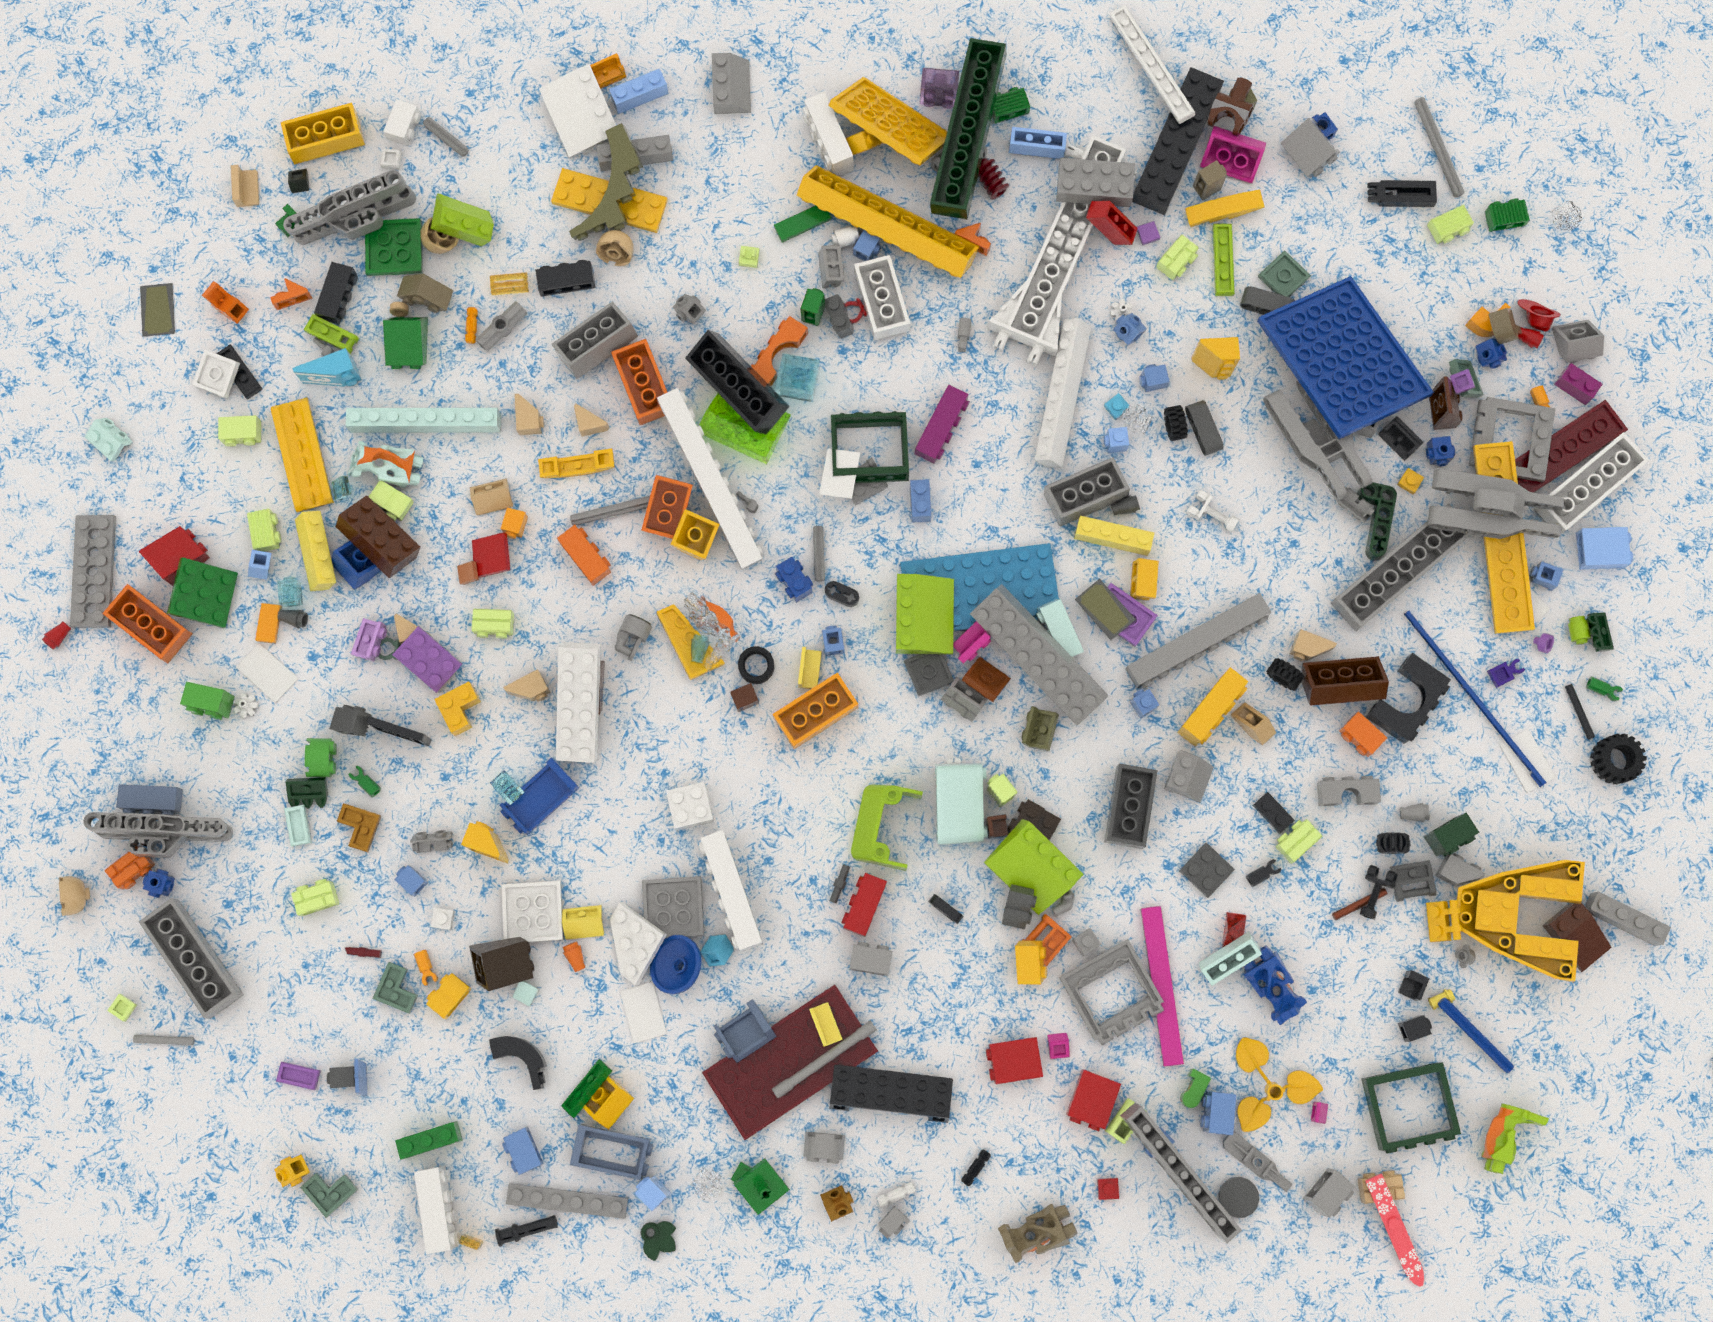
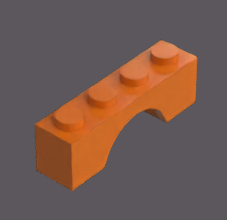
M791 316L780 323L777 334H773L770 337L768 347L765 350H761L757 357L758 361L755 365H751L770 386L777 379V372L772 365L775 355L785 348H799L808 335V327Z

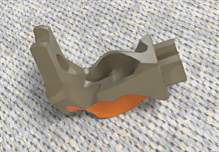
M1053 1204L1026 1217V1223L1020 1228L1011 1229L1008 1224H1003L998 1228L1005 1247L1015 1263L1020 1262L1022 1256L1028 1252L1036 1250L1037 1254H1043L1051 1249L1070 1244L1069 1239L1078 1234L1073 1222L1065 1226L1061 1222V1220L1070 1217L1066 1205L1055 1208ZM1038 1219H1044L1043 1224L1036 1225ZM1028 1232L1035 1233V1238L1029 1240L1025 1235Z

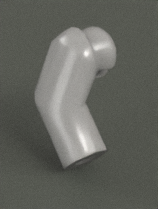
M1071 890L1062 896L1061 904L1052 908L1055 917L1072 909L1075 897Z

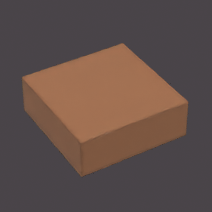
M475 561L457 566L461 585L479 580Z

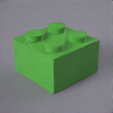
M186 682L180 704L186 707L185 710L199 716L205 714L210 716V718L222 720V717L229 718L235 696L223 689Z

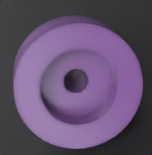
M1543 633L1541 637L1536 636L1533 643L1538 645V651L1549 653L1554 644V636Z

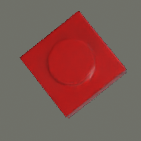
M1118 1178L1097 1179L1099 1200L1119 1199Z

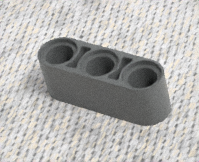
M1248 286L1244 289L1240 306L1243 309L1265 315L1296 300Z
M1202 400L1185 406L1186 415L1202 453L1207 456L1223 450L1222 439L1206 402Z

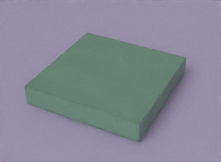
M1285 250L1258 275V278L1274 293L1290 297L1311 277Z

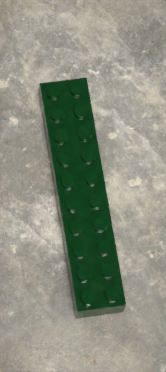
M974 38L969 40L930 201L931 214L968 220L1007 56L1006 43Z

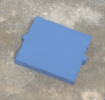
M354 1059L355 1093L365 1097L367 1096L366 1063L359 1059Z

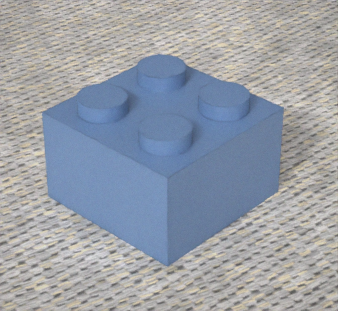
M1206 1091V1095L1202 1096L1204 1115L1200 1117V1127H1203V1132L1233 1135L1236 1094Z

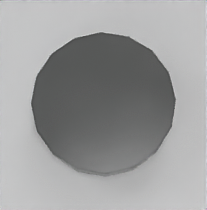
M1232 1177L1220 1187L1218 1194L1219 1202L1230 1216L1245 1218L1257 1209L1259 1192L1250 1180L1243 1177Z

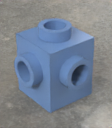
M1133 313L1119 317L1116 321L1117 325L1113 329L1117 337L1127 345L1136 342L1147 330L1141 323L1140 318Z

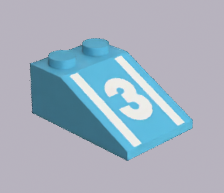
M346 348L292 368L300 381L305 384L345 387L353 386L362 380L356 363Z

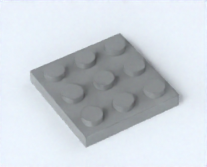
M701 876L642 880L644 918L666 933L667 936L665 938L672 935H683L686 937L704 936Z

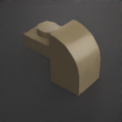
M1505 308L1489 313L1492 330L1499 344L1519 339L1518 335L1522 334L1520 326L1515 325L1512 310Z

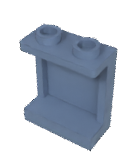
M753 999L746 1003L749 1007L748 1010L722 1027H719L717 1024L713 1026L716 1030L714 1036L720 1044L723 1042L725 1045L723 1051L729 1059L732 1057L736 1063L777 1037Z

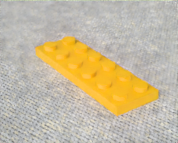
M562 168L551 203L591 215L600 204L609 181ZM633 188L636 196L632 197V200L628 203H619L628 222L626 225L657 233L668 198Z

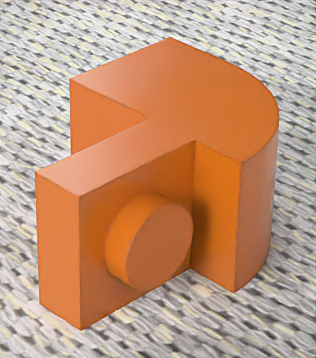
M214 281L202 294L216 310L237 324L249 310L242 302L230 295Z

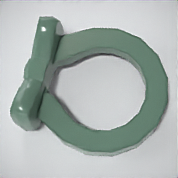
M388 637L382 639L380 644L381 647L383 643L390 642L395 646L394 652L401 646L398 639L394 641ZM394 652L387 656H383L380 653L378 656L382 660H390L392 658L398 660L392 655Z

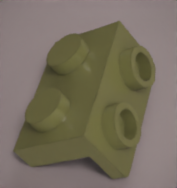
M1031 706L1026 717V728L1022 732V743L1029 748L1050 751L1059 714Z

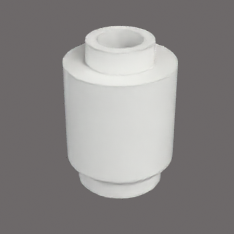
M847 226L834 230V235H831L834 245H840V248L856 244V241L859 239V233L856 227Z

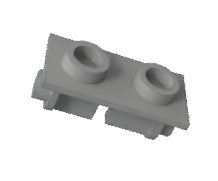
M1345 487L1347 496L1338 500V504L1342 508L1349 510L1357 520L1365 523L1375 511L1372 508L1373 506L1363 498L1358 503L1356 500L1359 495L1350 487Z
M439 830L433 834L418 832L410 840V843H414L412 844V850L417 853L431 852V844H434L435 851L449 850V848L453 847L452 840H449L452 832H446V830Z

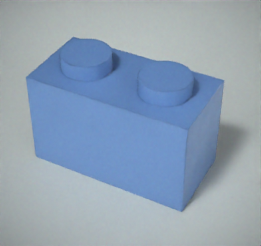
M929 479L910 480L912 523L931 522Z
M528 1127L503 1138L505 1141L502 1143L506 1154L510 1153L513 1161H510L515 1173L518 1172L521 1175L544 1164Z

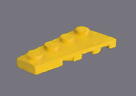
M674 604L656 612L690 680L725 664Z

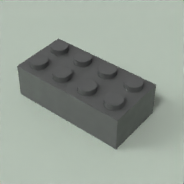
M1120 763L1116 766L1105 843L1138 849L1146 847L1158 770Z

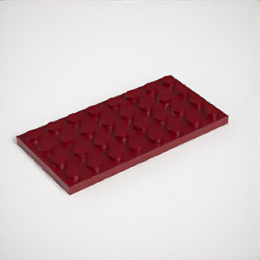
M836 985L831 986L771 1026L777 1037L738 1063L732 1057L729 1059L726 1056L702 1072L744 1140L832 1083L834 1065L856 1067L878 1052L868 1036L801 1081L779 1099L774 1094L773 1087L783 1080L790 1078L843 1041L840 1040L824 1047L809 1009L828 1002L843 1040L862 1026Z

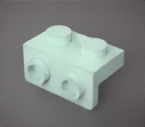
M108 418L94 420L85 435V438L110 461H115L123 447L132 443L127 434L116 427L114 422Z

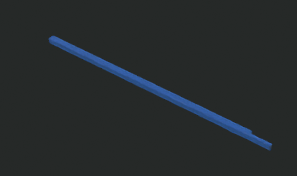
M1407 611L1404 615L1529 771L1533 772L1530 775L1539 787L1546 784L1547 782L1411 612Z

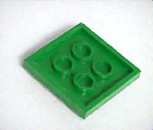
M421 218L383 220L381 228L365 234V274L367 276L423 273L422 241L420 237L422 228Z
M180 558L167 614L225 628L238 573L187 558Z

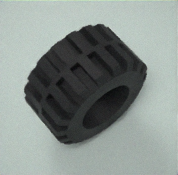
M1619 733L1600 740L1593 747L1594 753H1591L1590 758H1593V761L1590 762L1591 766H1595L1594 773H1599L1598 778L1601 780L1605 779L1606 783L1613 782V784H1623L1637 778L1643 772L1641 769H1644L1646 766L1643 761L1647 760V756H1643V753L1646 752L1645 749L1640 748V741L1635 742V737H1628V734L1620 735ZM1613 749L1620 750L1626 758V765L1623 770L1615 767L1611 761L1610 755Z

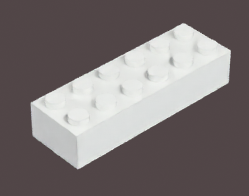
M1623 432L1549 494L1565 499L1563 510L1533 508L1547 523L1560 525L1562 527V534L1644 466L1649 459Z
M561 642L558 647L556 761L595 763L598 756L601 644Z
M721 830L702 837V843L699 844L702 855L704 857L707 856L708 862H705L708 873L714 876L715 880L712 881L713 888L716 894L720 893L721 899H718L720 908L723 912L726 911L728 917L724 918L727 928L734 933V936L731 937L734 948H739L741 952L763 945L724 831Z

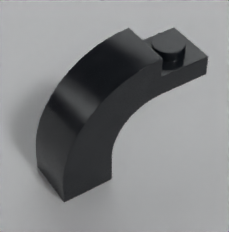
M503 1036L489 1039L493 1059L507 1056H516L522 1059L528 1067L533 1090L544 1088L543 1084L546 1083L544 1072H540V1068L547 1067V1064L538 1048L529 1041L518 1037Z

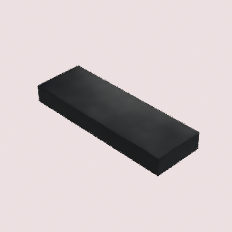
M231 344L216 353L240 363L234 382L247 400L263 390Z

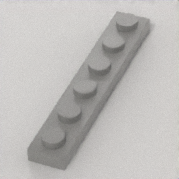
M509 1183L506 1204L626 1219L629 1198Z

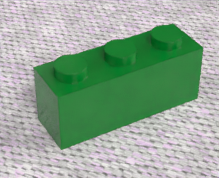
M458 1121L395 1140L400 1160L463 1141Z

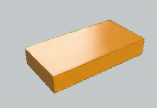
M261 603L255 638L257 642L276 644L280 622L277 616L279 610L282 609L281 605Z

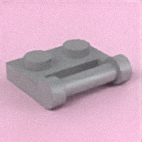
M871 457L870 459L866 460V463L859 466L858 468L877 466L873 458ZM886 482L855 483L852 501L856 506L888 488V484Z

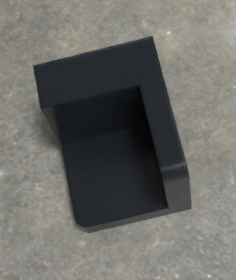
M1412 970L1406 971L1398 993L1415 1001H1420L1430 978Z

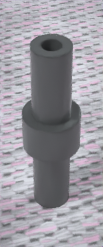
M843 864L838 879L836 878L833 886L835 887L829 900L830 902L837 904L841 890L845 888L847 883L845 880L850 869L847 865Z

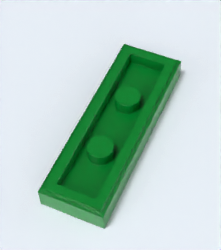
M815 205L774 224V229L783 243L830 221L831 216L828 211H822Z
M599 1059L561 1107L571 1117L575 1118L611 1074L612 1070Z

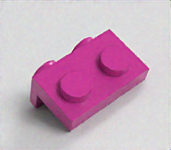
M977 621L953 643V647L959 652L958 659L963 664L967 660H973L978 654L976 651L981 647L984 649L991 642L990 634Z

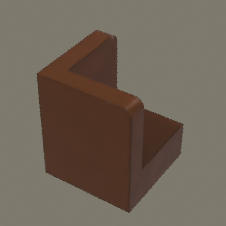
M751 683L730 692L738 712L759 704Z
M1006 814L986 818L989 839L1008 836Z

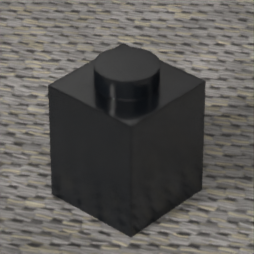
M1419 1015L1398 1023L1405 1042H1411L1432 1034L1430 1030L1432 1029L1431 1022L1425 1015Z

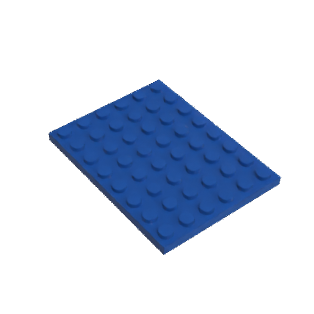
M1351 276L1262 315L1257 320L1338 439L1429 398L1434 393Z

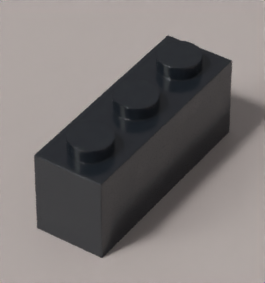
M579 260L572 264L560 263L558 266H542L540 269H535L538 291L541 297L596 288L591 261Z
M331 262L314 311L316 316L340 325L341 319L343 320L346 315L345 307L347 302H350L352 297V287L356 285L358 279L353 267Z

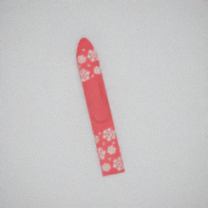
M1378 1174L1365 1180L1404 1272L1415 1285L1423 1286L1424 1272L1383 1175Z

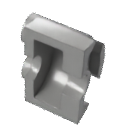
M805 1132L803 1156L807 1157V1161L819 1162V1158L827 1159V1163L839 1164V1160H843L845 1135Z

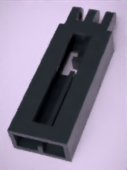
M1381 180L1380 182L1367 183V188H1369L1367 193L1370 195L1368 202L1379 203V207H1434L1437 203L1436 181ZM1385 190H1397V195H1393V192L1386 193Z

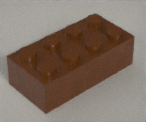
M367 495L338 516L335 527L388 578H391L417 558L421 546Z
M1379 656L1306 662L1302 665V673L1304 674L1302 685L1310 706L1387 698L1389 681Z

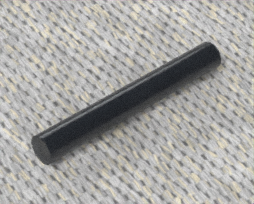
M1573 685L1565 686L1587 739L1594 738L1595 735Z

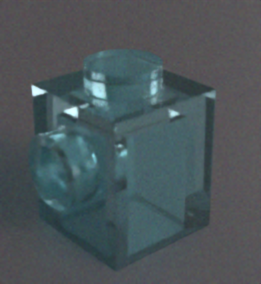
M285 577L283 580L277 581L279 604L283 607L303 605L302 587L299 580L295 579V577Z
M505 770L490 782L509 805L524 793L522 788Z

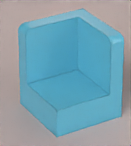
M726 934L709 937L700 952L709 967L726 964L734 951V947Z

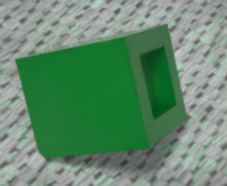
M286 204L282 208L286 214L275 224L288 238L291 234L285 230L283 223L287 217L296 214V212L289 204ZM293 222V223H291V224H292V226H291L292 229L295 228V227H294L295 223Z

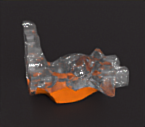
M691 592L684 599V607L689 611V619L694 621L697 628L704 634L718 638L714 650L704 663L705 669L709 671L730 651L741 636L734 630L733 619L722 607L708 602L703 595L698 598Z

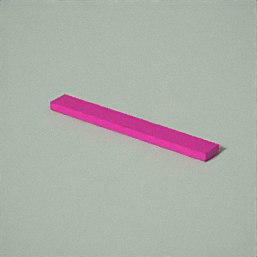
M1161 906L1141 908L1150 978L1164 1001L1161 1003L1164 1011L1156 1015L1163 1067L1184 1064Z

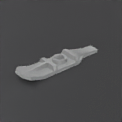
M1233 1132V1135H1227L1223 1140V1147L1261 1179L1273 1181L1285 1192L1292 1186V1183L1279 1174L1274 1162L1237 1132ZM1256 1159L1262 1161V1164L1258 1167L1254 1163Z

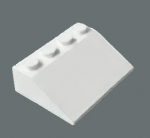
M590 64L573 70L539 88L569 158L596 147V145L609 142L605 131L616 126Z

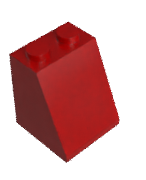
M181 526L139 551L161 578L174 586L180 558L183 557L201 563L210 558L206 553L208 549L201 542L197 543L194 540L196 536L189 528L185 530Z

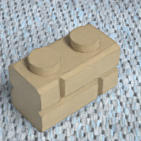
M1395 1170L1382 1171L1393 1200L1405 1199L1402 1175L1395 1174ZM1365 1173L1363 1178L1357 1179L1361 1203H1374L1365 1180L1374 1177L1375 1173Z

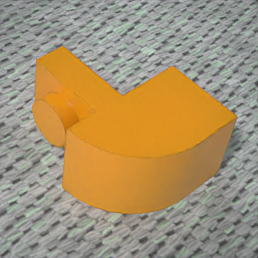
M1504 303L1499 310L1505 308L1510 309L1511 307L1507 303ZM1481 306L1465 326L1478 336H1494L1489 318L1490 312Z

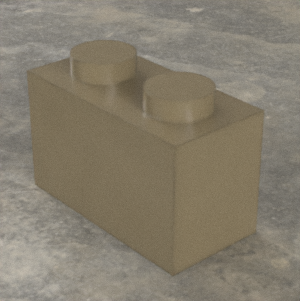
M1216 160L1198 171L1193 188L1202 201L1221 190L1227 176L1225 167Z

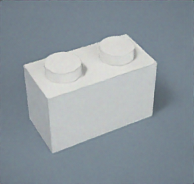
M396 99L383 131L388 140L408 146L409 141L414 137V128L421 119V113L417 105Z

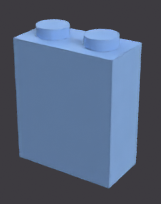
M1628 527L1582 528L1576 532L1580 570L1626 568L1633 561V553L1630 551L1629 545L1631 534L1628 532Z

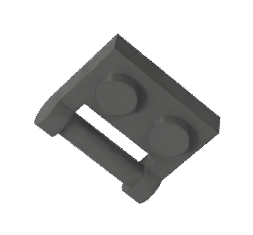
M1430 860L1390 867V871L1398 874L1394 884V894L1397 902L1403 901L1405 898L1423 895L1436 896ZM1427 882V887L1402 890V885Z

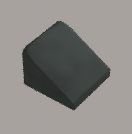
M307 169L288 172V185L292 193L309 191Z

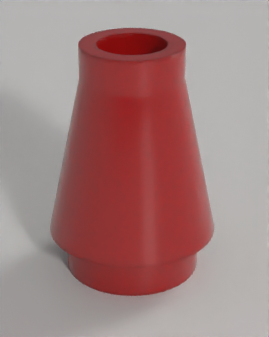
M1521 327L1522 334L1518 335L1519 340L1531 348L1535 347L1538 349L1544 337L1540 333L1541 331Z
M62 621L59 625L45 633L42 641L53 650L56 647L59 648L71 628Z

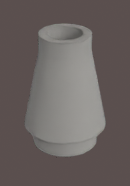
M1420 803L1400 807V818L1420 822L1429 820V805Z

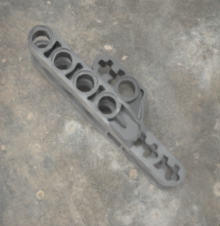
M390 170L329 195L317 205L287 217L284 220L283 226L300 245H306L334 233H340L353 240L381 228L383 225L382 216L412 206L416 202V195L406 185V181L398 171ZM395 179H399L397 183L392 184ZM378 186H381L380 190L375 191ZM364 193L361 198H358L359 194ZM405 193H409L407 197L402 198ZM346 200L344 205H340L342 201ZM388 200H392L390 204L385 205ZM312 215V221L309 222L308 216ZM293 222L295 223V225H294L295 228H294V229L291 228V226H292L291 223H293ZM317 226H321L320 232L317 231ZM300 233H304V235H303L304 238H303V239L300 238V236H301Z
M1296 381L1297 388L1317 420L1312 419L1303 424L1300 420V415H1297L1292 408L1290 399L1287 400L1281 390H1277L1263 398L1266 408L1300 462L1319 473L1337 501L1347 496L1345 486L1330 464L1339 458L1343 459L1361 488L1372 484L1370 473L1354 450L1353 433L1338 439L1299 381Z
M1446 469L1434 470L1432 489L1446 491L1447 494L1452 492L1465 494L1466 497L1474 496L1473 509L1475 511L1444 506H1430L1428 527L1496 539H1503L1519 533L1548 538H1559L1561 536L1562 527L1560 525L1523 519L1524 506L1548 510H1563L1564 498L1529 492L1509 479Z
M91 812L83 820L84 826L104 839L129 840L127 843L128 851L138 857L170 858L185 841L224 842L231 839L233 835L232 828L220 818ZM98 818L99 821H97L95 826L92 827V820ZM140 843L143 846H147V849L145 847H139L136 850L135 846H138ZM158 843H162V849L158 852H155V845Z

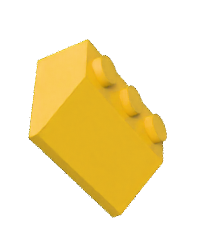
M1238 337L1200 339L1191 357L1192 362L1211 378L1227 379L1231 376L1240 360Z
M476 821L475 824L469 822L461 845L471 851L508 863V856L498 835L493 832L494 829L479 821Z

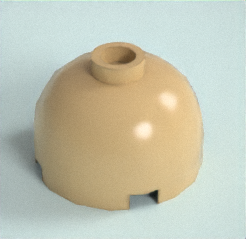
M431 217L421 228L420 237L422 244L432 253H447L457 245L459 239L432 230L433 217Z
M618 230L605 232L600 237L596 248L598 257L606 263L609 261L616 262L614 266L629 264L634 252L631 238Z
M59 877L62 916L79 913L84 909L86 900L90 899L89 888H85L83 881L77 877Z

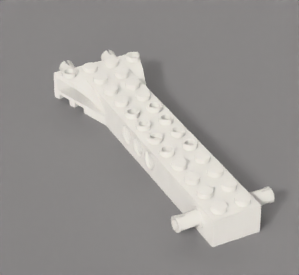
M1092 135L1086 149L1082 150L1069 144L1065 155L1074 159L1122 162L1126 149ZM1062 202L1028 279L1011 296V299L1000 308L998 313L988 321L987 329L998 333L992 345L993 349L997 350L1000 344L998 351L1003 352L1008 338L1032 347L1031 353L1026 360L1031 365L1033 358H1035L1032 366H1038L1043 352L1056 357L1062 296L1094 226L1086 218L1090 204Z

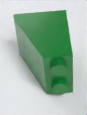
M390 317L383 320L385 366H391V369H402L403 366H410V369H421V366L427 364L428 317Z

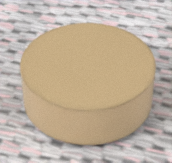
M393 302L390 304V313L396 317H405L409 313V306L403 302Z

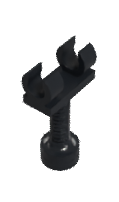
M1370 865L1365 879L1375 883L1369 898L1370 900L1366 907H1362L1360 915L1375 920L1377 911H1375L1374 907L1375 903H1377L1379 892L1382 886L1393 889L1398 874L1389 870L1384 881L1377 878L1379 868Z

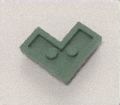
M388 962L372 999L410 1014L418 995L400 988L408 969Z
M316 1173L300 1187L325 1218H328L359 1190L346 1174L329 1187L319 1174Z

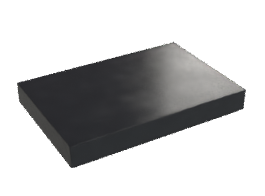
M370 716L368 718V725L375 730L430 746L432 740L423 733Z

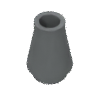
M1129 495L1111 505L1114 516L1136 513L1137 510H1140L1136 495Z
M281 609L278 612L277 618L279 621H283L298 629L304 628L307 625L308 614L303 610Z

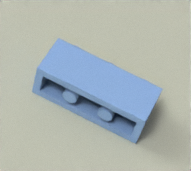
M660 69L609 89L611 99L618 114L669 94L667 83Z
M1012 127L1009 153L1057 159L1063 158L1067 133Z
M656 1176L644 1178L636 1186L638 1190L635 1192V1195L651 1211L656 1209L671 1194Z

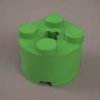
M307 738L306 741L310 745H305V767H309V772H305L306 777H331L332 774H336V762L333 761V755L337 754V744L332 741V738Z

